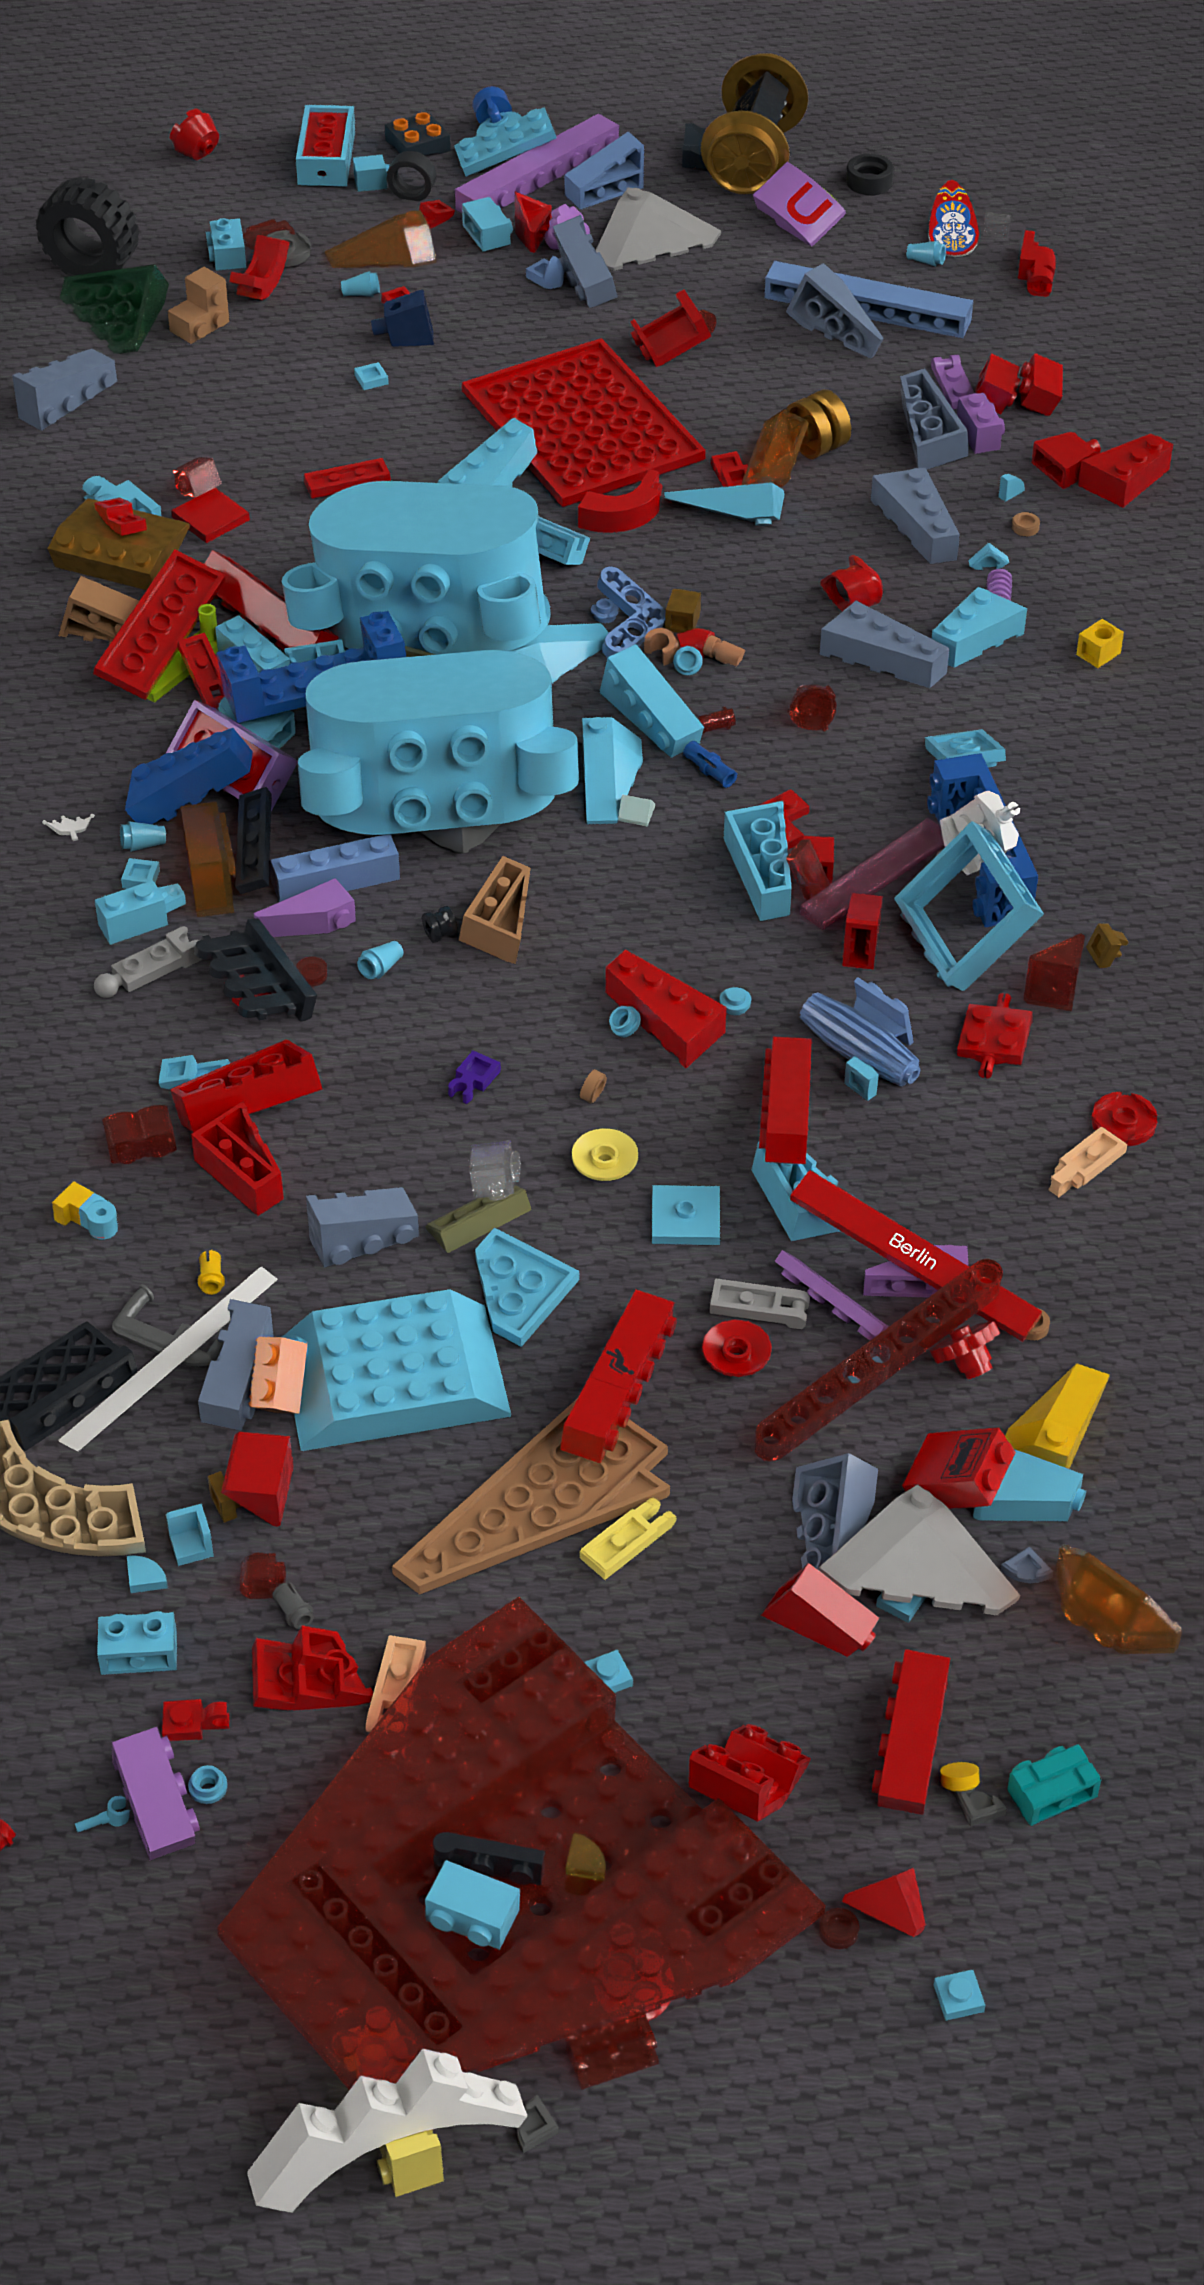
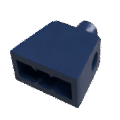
M424 289L386 301L384 303L385 318L371 320L373 335L389 333L392 346L434 345L433 326Z

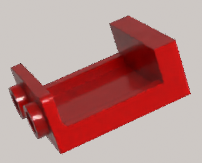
M685 289L675 294L680 306L642 328L639 327L635 319L630 321L634 331L630 332L637 346H640L639 348L646 361L651 359L656 367L665 364L712 337L702 315Z

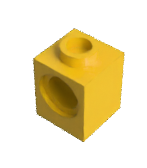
M1101 619L1079 633L1076 655L1099 668L1121 653L1124 632L1106 620Z

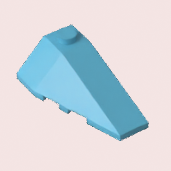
M601 623L547 625L545 630L534 640L510 652L527 655L541 662L549 670L553 683L560 676L577 667L579 663L602 650L603 642L609 632Z

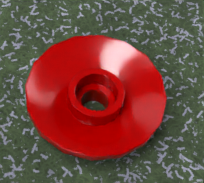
M735 1319L721 1322L712 1327L704 1336L702 1346L705 1361L714 1370L724 1375L736 1377L752 1375L763 1369L770 1360L772 1350L769 1336L760 1326L749 1321Z

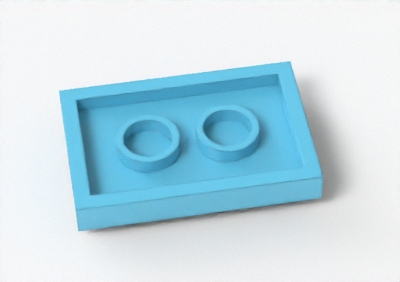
M983 729L925 737L926 749L937 760L982 753L988 767L996 766L997 762L1006 761L1005 748Z

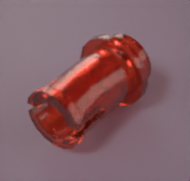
M722 707L721 711L697 715V719L704 726L703 733L725 727L729 730L731 726L736 725L732 708Z

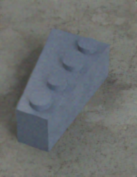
M926 369L900 376L902 405L917 468L930 469L967 457V429Z
M913 468L911 470L873 475L871 502L883 510V514L888 520L892 519L902 535L909 537L911 544L930 564L957 560L960 534L926 468Z
M858 601L853 602L821 629L820 655L837 656L843 658L842 662L852 665L856 662L870 666L872 671L893 673L895 678L931 688L947 674L949 647Z

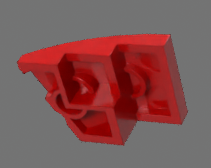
M302 1625L293 1644L256 1638L252 1646L254 1707L308 1710L357 1706L370 1703L374 1692L371 1687L366 1688L357 1674L358 1665L354 1658L346 1651V1645L337 1631Z

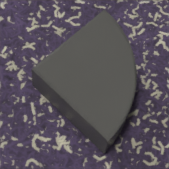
M975 1788L968 1791H955L954 1795L970 1827L1006 1815L1007 1808L994 1795L991 1797L986 1793L975 1791Z
M538 2095L530 2099L524 2106L527 2118L517 2128L518 2143L523 2153L559 2133V2127Z

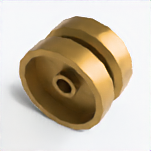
M823 389L807 398H802L788 405L785 411V426L789 439L795 449L808 459L817 458L829 452V450L832 451L847 444L851 437L849 414L843 402L831 390Z

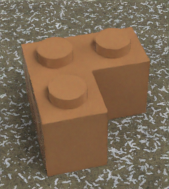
M202 267L185 277L187 300L168 310L170 332L190 344L200 338H204L207 334L223 327L229 322L226 279L206 267Z

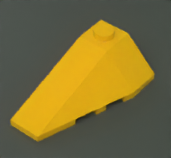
M1076 1363L1008 1428L1005 1437L1013 1449L1069 1469L1110 1375Z

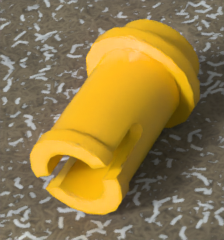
M209 1250L208 1262L206 1251L200 1254L201 1274L197 1281L198 1286L204 1293L213 1295L221 1291L225 1284V1277L221 1273V1255L216 1251Z

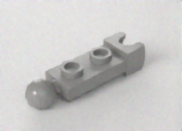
M185 926L166 934L165 940L111 965L112 974H100L95 979L94 990L100 997L110 998L117 993L121 985L128 992H131L180 967L186 968L201 961L202 959L194 954L196 942L199 940L189 942L187 937L188 928Z

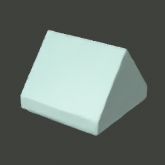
M622 795L618 821L648 826L655 803L648 799Z

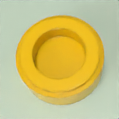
M956 1762L947 1764L940 1769L941 1785L947 1790L968 1791L974 1789L980 1783L979 1767L975 1764Z

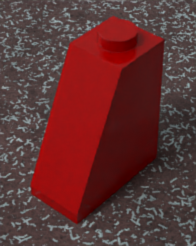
M851 894L846 918L842 966L874 970L883 896Z
M810 1563L805 1565L778 1588L761 1614L763 1617L846 1657L850 1656L857 1649L863 1652L876 1636L872 1629L879 1620V1617Z

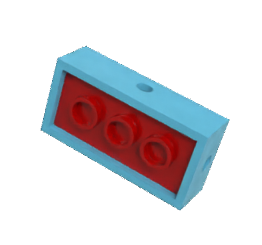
M305 105L296 154L298 185L347 186L355 137L354 106Z

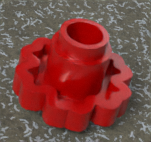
M993 1320L979 1323L972 1327L964 1325L950 1332L951 1337L930 1349L935 1363L939 1364L954 1359L960 1373H964L967 1380L993 1368L990 1363L992 1357L986 1343L993 1340L1000 1332Z

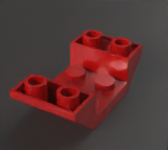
M747 1724L731 1731L725 1749L718 1745L709 1744L692 1751L689 1758V1787L759 1822L782 1808L808 1767L811 1758L802 1754V1749L797 1745L787 1741L778 1742L768 1737V1732L763 1728Z

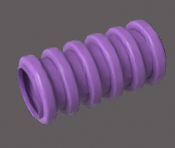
M1005 569L992 570L987 576L986 590L1011 601L1012 575Z

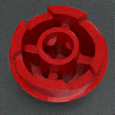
M192 109L186 112L189 117L180 125L177 122L175 123L170 133V139L173 141L176 152L194 160H199L214 150L219 141V133L208 113H203L200 109Z

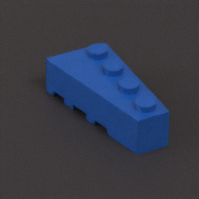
M232 727L223 732H216L199 742L190 743L173 753H166L149 763H142L132 770L125 811L138 823L153 825V823L162 818L169 821L177 816L176 810L190 802L194 806L201 802L212 788L219 791L248 774L251 769L253 751Z

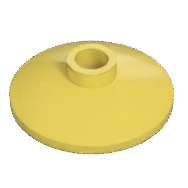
M596 1129L583 1134L577 1139L572 1148V1161L576 1169L586 1177L599 1181H611L626 1176L635 1168L638 1161V1148L633 1139L621 1131Z

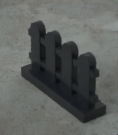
M259 918L248 919L244 933H239L236 930L231 931L228 936L216 938L206 935L196 942L194 954L201 959H214L210 962L209 974L218 979L228 978L225 981L223 993L230 998H243L238 1006V1013L242 1017H257L260 1021L265 1020L267 1015L286 1012L287 1015L295 1014L300 1022L312 1018L317 994ZM240 953L242 954V955H238V956L225 957V956L234 955V954H240ZM256 973L255 975H249V976H243V977H240V976H239V975H245V974ZM271 992V994H267V995L256 996V997L254 996V995H257V994H263V993Z

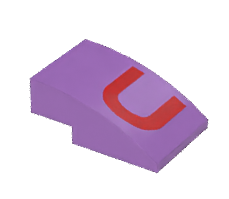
M786 162L753 194L757 209L774 218L776 225L810 246L816 244L846 214L844 208L827 191L789 162Z

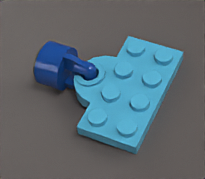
M486 87L480 90L473 100V110L480 124L477 129V136L465 138L454 145L465 176H469L552 141L557 137L545 107L531 110L527 115L521 116L519 113L512 112L508 97L502 89Z

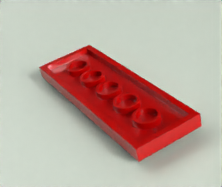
M174 549L95 665L93 674L146 700L179 651L177 648L178 641L187 638L198 622V608L203 604H210L224 583L225 574Z

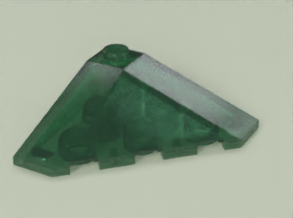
M155 264L65 277L60 299L66 305L71 304L75 308L72 311L83 322L87 321L92 326L90 328L91 331L100 340L105 339L110 344L108 348L114 354L138 352L165 304L169 283Z

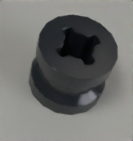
M448 906L439 908L436 913L427 912L422 914L423 928L432 943L440 941L441 937L445 935L449 937L457 935V922Z

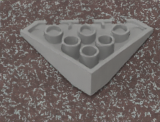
M628 187L615 207L596 252H600L609 270L623 269L624 263L634 261L639 265L656 261L657 255L665 253L669 254L670 257L689 253L690 247L698 245L703 249L710 248L720 236L721 230L651 192Z
M919 1485L895 1498L818 1569L845 1592L854 1596H860L861 1589L863 1588L879 1590L882 1592L883 1600L910 1603L912 1596L929 1597L933 1599V1607L961 1610L965 1602L968 1604H979L983 1606L984 1614L991 1615L1000 1614L1020 1598V1594L948 1507Z

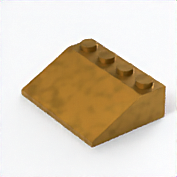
M87 498L59 525L48 547L55 567L147 590L174 549L179 550L190 527L189 523L133 509V514L146 519L147 530L121 536L113 531L96 511L94 503L100 501Z

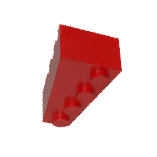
M287 1039L170 1089L181 1125L193 1133L242 1101H244L247 1107L248 1114L323 1090L312 1054Z
M905 1649L903 1662L895 1661L892 1684H898L896 1698H888L885 1720H891L892 1723L890 1734L882 1733L878 1756L885 1757L883 1771L875 1770L872 1793L878 1794L879 1807L924 1815L939 1722L941 1721L948 1683L950 1657Z

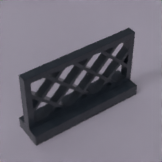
M88 1321L84 1322L0 1376V1393H7L5 1401H0V1421L9 1420L11 1431L23 1451H27L112 1395L138 1372L133 1351L125 1345L119 1348ZM86 1335L92 1339L91 1345L75 1346V1342ZM109 1354L99 1362H95L96 1355ZM89 1355L85 1363H71L72 1356ZM53 1356H64L63 1363L46 1364L47 1360ZM68 1373H80L71 1380L66 1381ZM25 1374L36 1375L34 1382L18 1383V1379ZM44 1374H60L58 1381L42 1382ZM52 1391L42 1399H38L39 1392ZM31 1392L29 1400H13L15 1393ZM23 1410L11 1419L9 1418L10 1411Z

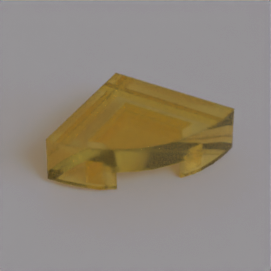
M574 1833L566 1863V1874L605 1881V1859L601 1850L589 1838Z

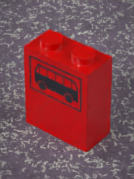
M999 1427L928 1433L902 1487L905 1491H908L919 1485L945 1504L948 1509L991 1506L1016 1452Z

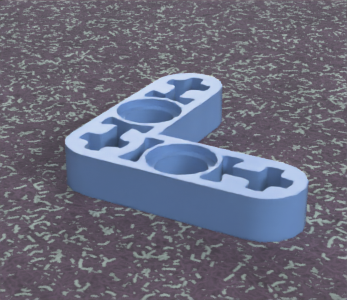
M606 567L601 571L597 581L598 589L629 616L628 619L606 635L602 645V652L608 658L635 644L640 646L650 630L662 628L665 623V609L618 568ZM625 596H634L639 603H630L625 599ZM648 617H649V618H652V619L648 622V624H646L647 618H648ZM636 628L641 632V635L634 636L627 629ZM621 639H622V640H623V643H622L621 647H620V646H616L618 643H620V641H621Z

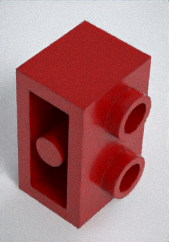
M991 353L980 372L975 393H984L989 402L994 404L995 412L1001 415L1006 406H1012L1017 396L1015 391L1021 380L1017 377L1020 367Z
M1034 353L1030 361H1026L1020 370V377H1022V383L1019 388L1021 405L1030 411H1037L1050 416L1062 399L1063 365Z

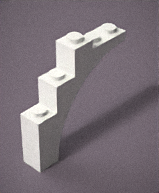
M422 2049L396 2084L386 2080L360 2076L335 2111L324 2107L298 2103L248 2170L247 2174L257 2206L292 2213L314 2188L335 2171L361 2155L396 2139L426 2130L455 2125L494 2124L519 2128L527 2118V2113L516 2084L462 2072L456 2056Z

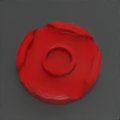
M1113 1092L1102 1096L1095 1103L1091 1116L1095 1131L1103 1127L1128 1144L1127 1146H1136L1149 1140L1154 1135L1158 1123L1157 1111L1151 1102L1134 1093H1131V1096L1122 1095V1092Z

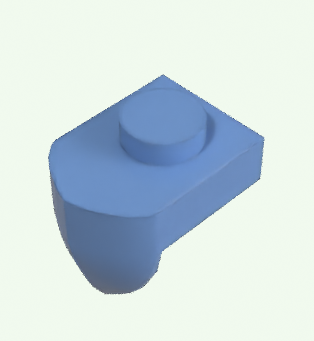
M552 256L550 261L543 258L526 268V278L546 289L558 288L564 282L563 265L555 256Z

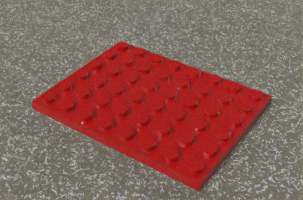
M602 338L462 382V392L496 431L512 418L533 429L537 454L527 467L562 507L582 501L588 491L603 494L642 481L649 469L658 471L660 475L706 459V450Z

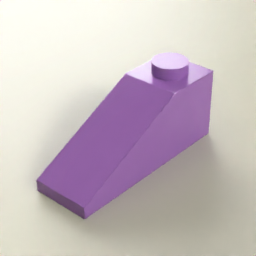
M335 878L254 913V918H259L273 937L330 933L339 928H345L350 923L356 921L355 902Z
M934 1245L968 1266L967 1246ZM891 1261L865 1270L863 1296L950 1298Z

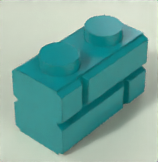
M1076 1744L1067 1749L1064 1746L1056 1747L1049 1751L1044 1759L1032 1763L1030 1760L1019 1763L1010 1773L1007 1790L1020 1808L1028 1824L1032 1826L1098 1797L1101 1779L1092 1763H1089L1088 1757L1080 1745Z

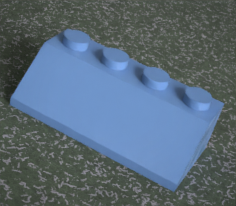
M386 834L271 859L269 876L279 902L335 878L346 891L399 880V854L391 835Z

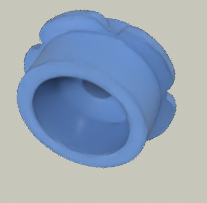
M603 598L598 600L596 605H592L591 613L594 614L596 621L610 623L616 619L619 607L610 599Z

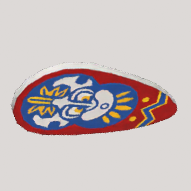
M954 180L947 181L935 198L929 222L928 236L930 242L939 241L945 244L946 256L951 257L965 256L971 253L977 246L979 239L978 223L971 201L965 190Z

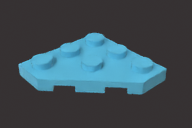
M496 1228L475 1249L476 1263L492 1331L521 1347L579 1281L578 1270Z

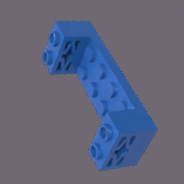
M388 611L373 612L370 615L360 617L364 645L362 648H352L330 656L323 655L317 659L301 663L294 662L285 667L266 669L258 673L245 645L240 647L233 646L224 651L216 652L223 692L237 723L305 707V692L308 684L317 675L330 668L352 662L406 657L404 640Z
M982 753L935 760L934 773L930 774L932 792L931 796L927 798V805L930 814H935L939 824L941 819L951 816L974 800L976 795L985 791L998 794L1004 807L1006 806ZM1019 835L1016 846L1006 852L1005 855L1035 899L1038 874ZM982 862L980 874L975 878L977 898L973 899V911L976 917H981L985 927L996 926L1013 909V906L986 864Z

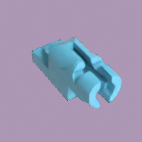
M93 476L83 484L82 490L88 494L84 496L85 500L89 498L104 501L120 497L132 502L134 510L162 516L161 507L129 480L116 486L103 477Z

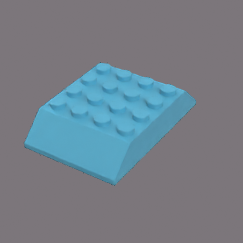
M442 1290L312 1311L282 1336L285 1338L288 1335H296L308 1343L299 1414H294L301 1451L511 1417L486 1308L484 1305L453 1290Z

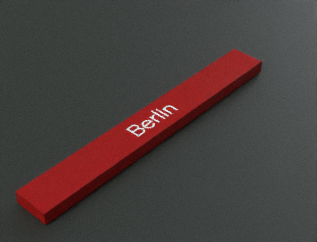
M811 1170L807 1172L791 1193L790 1200L987 1321H995L997 1327L1022 1342L1042 1315V1311Z

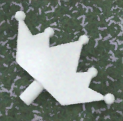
M90 814V817L85 820L77 817L76 821L65 818L62 815L61 823L53 820L52 823L43 820L42 823L59 835H71L72 840L77 841L76 833L86 830L91 818H94V814Z

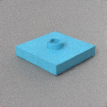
M653 1185L652 1244L720 1245V1186Z

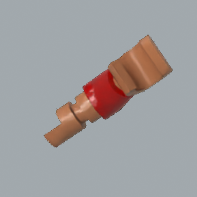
M656 628L650 630L644 640L645 653L651 654L655 650H662V663L664 666L672 663L675 653L685 646L696 648L701 653L702 658L705 656L713 658L715 656V660L724 664L729 663L736 667L745 653V649L726 641L721 642L720 638L715 637L714 632L703 628H694L678 633L676 636L668 629Z

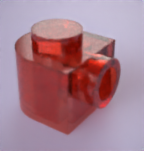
M254 1553L244 1558L241 1562L240 1592L249 1599H272L273 1592L279 1584L286 1583L285 1562H277L276 1553Z

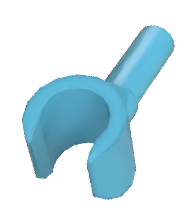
M123 1796L112 1797L108 1802L107 1811L75 1823L77 1832L105 1823H109L112 1826L126 1824L129 1820L130 1810L115 1811L126 1806V1798Z

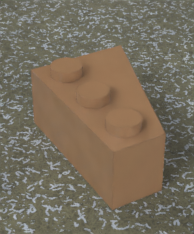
M81 576L69 597L59 636L67 637L68 634L84 636L83 639L86 641H93L94 638L109 640L110 644L139 600Z
M502 856L465 912L459 941L502 960L516 964L521 941L530 867Z

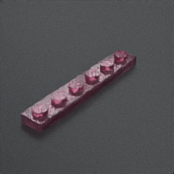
M929 818L925 819L803 903L800 914L820 929H825L848 913L852 893L874 895L944 846L941 827Z

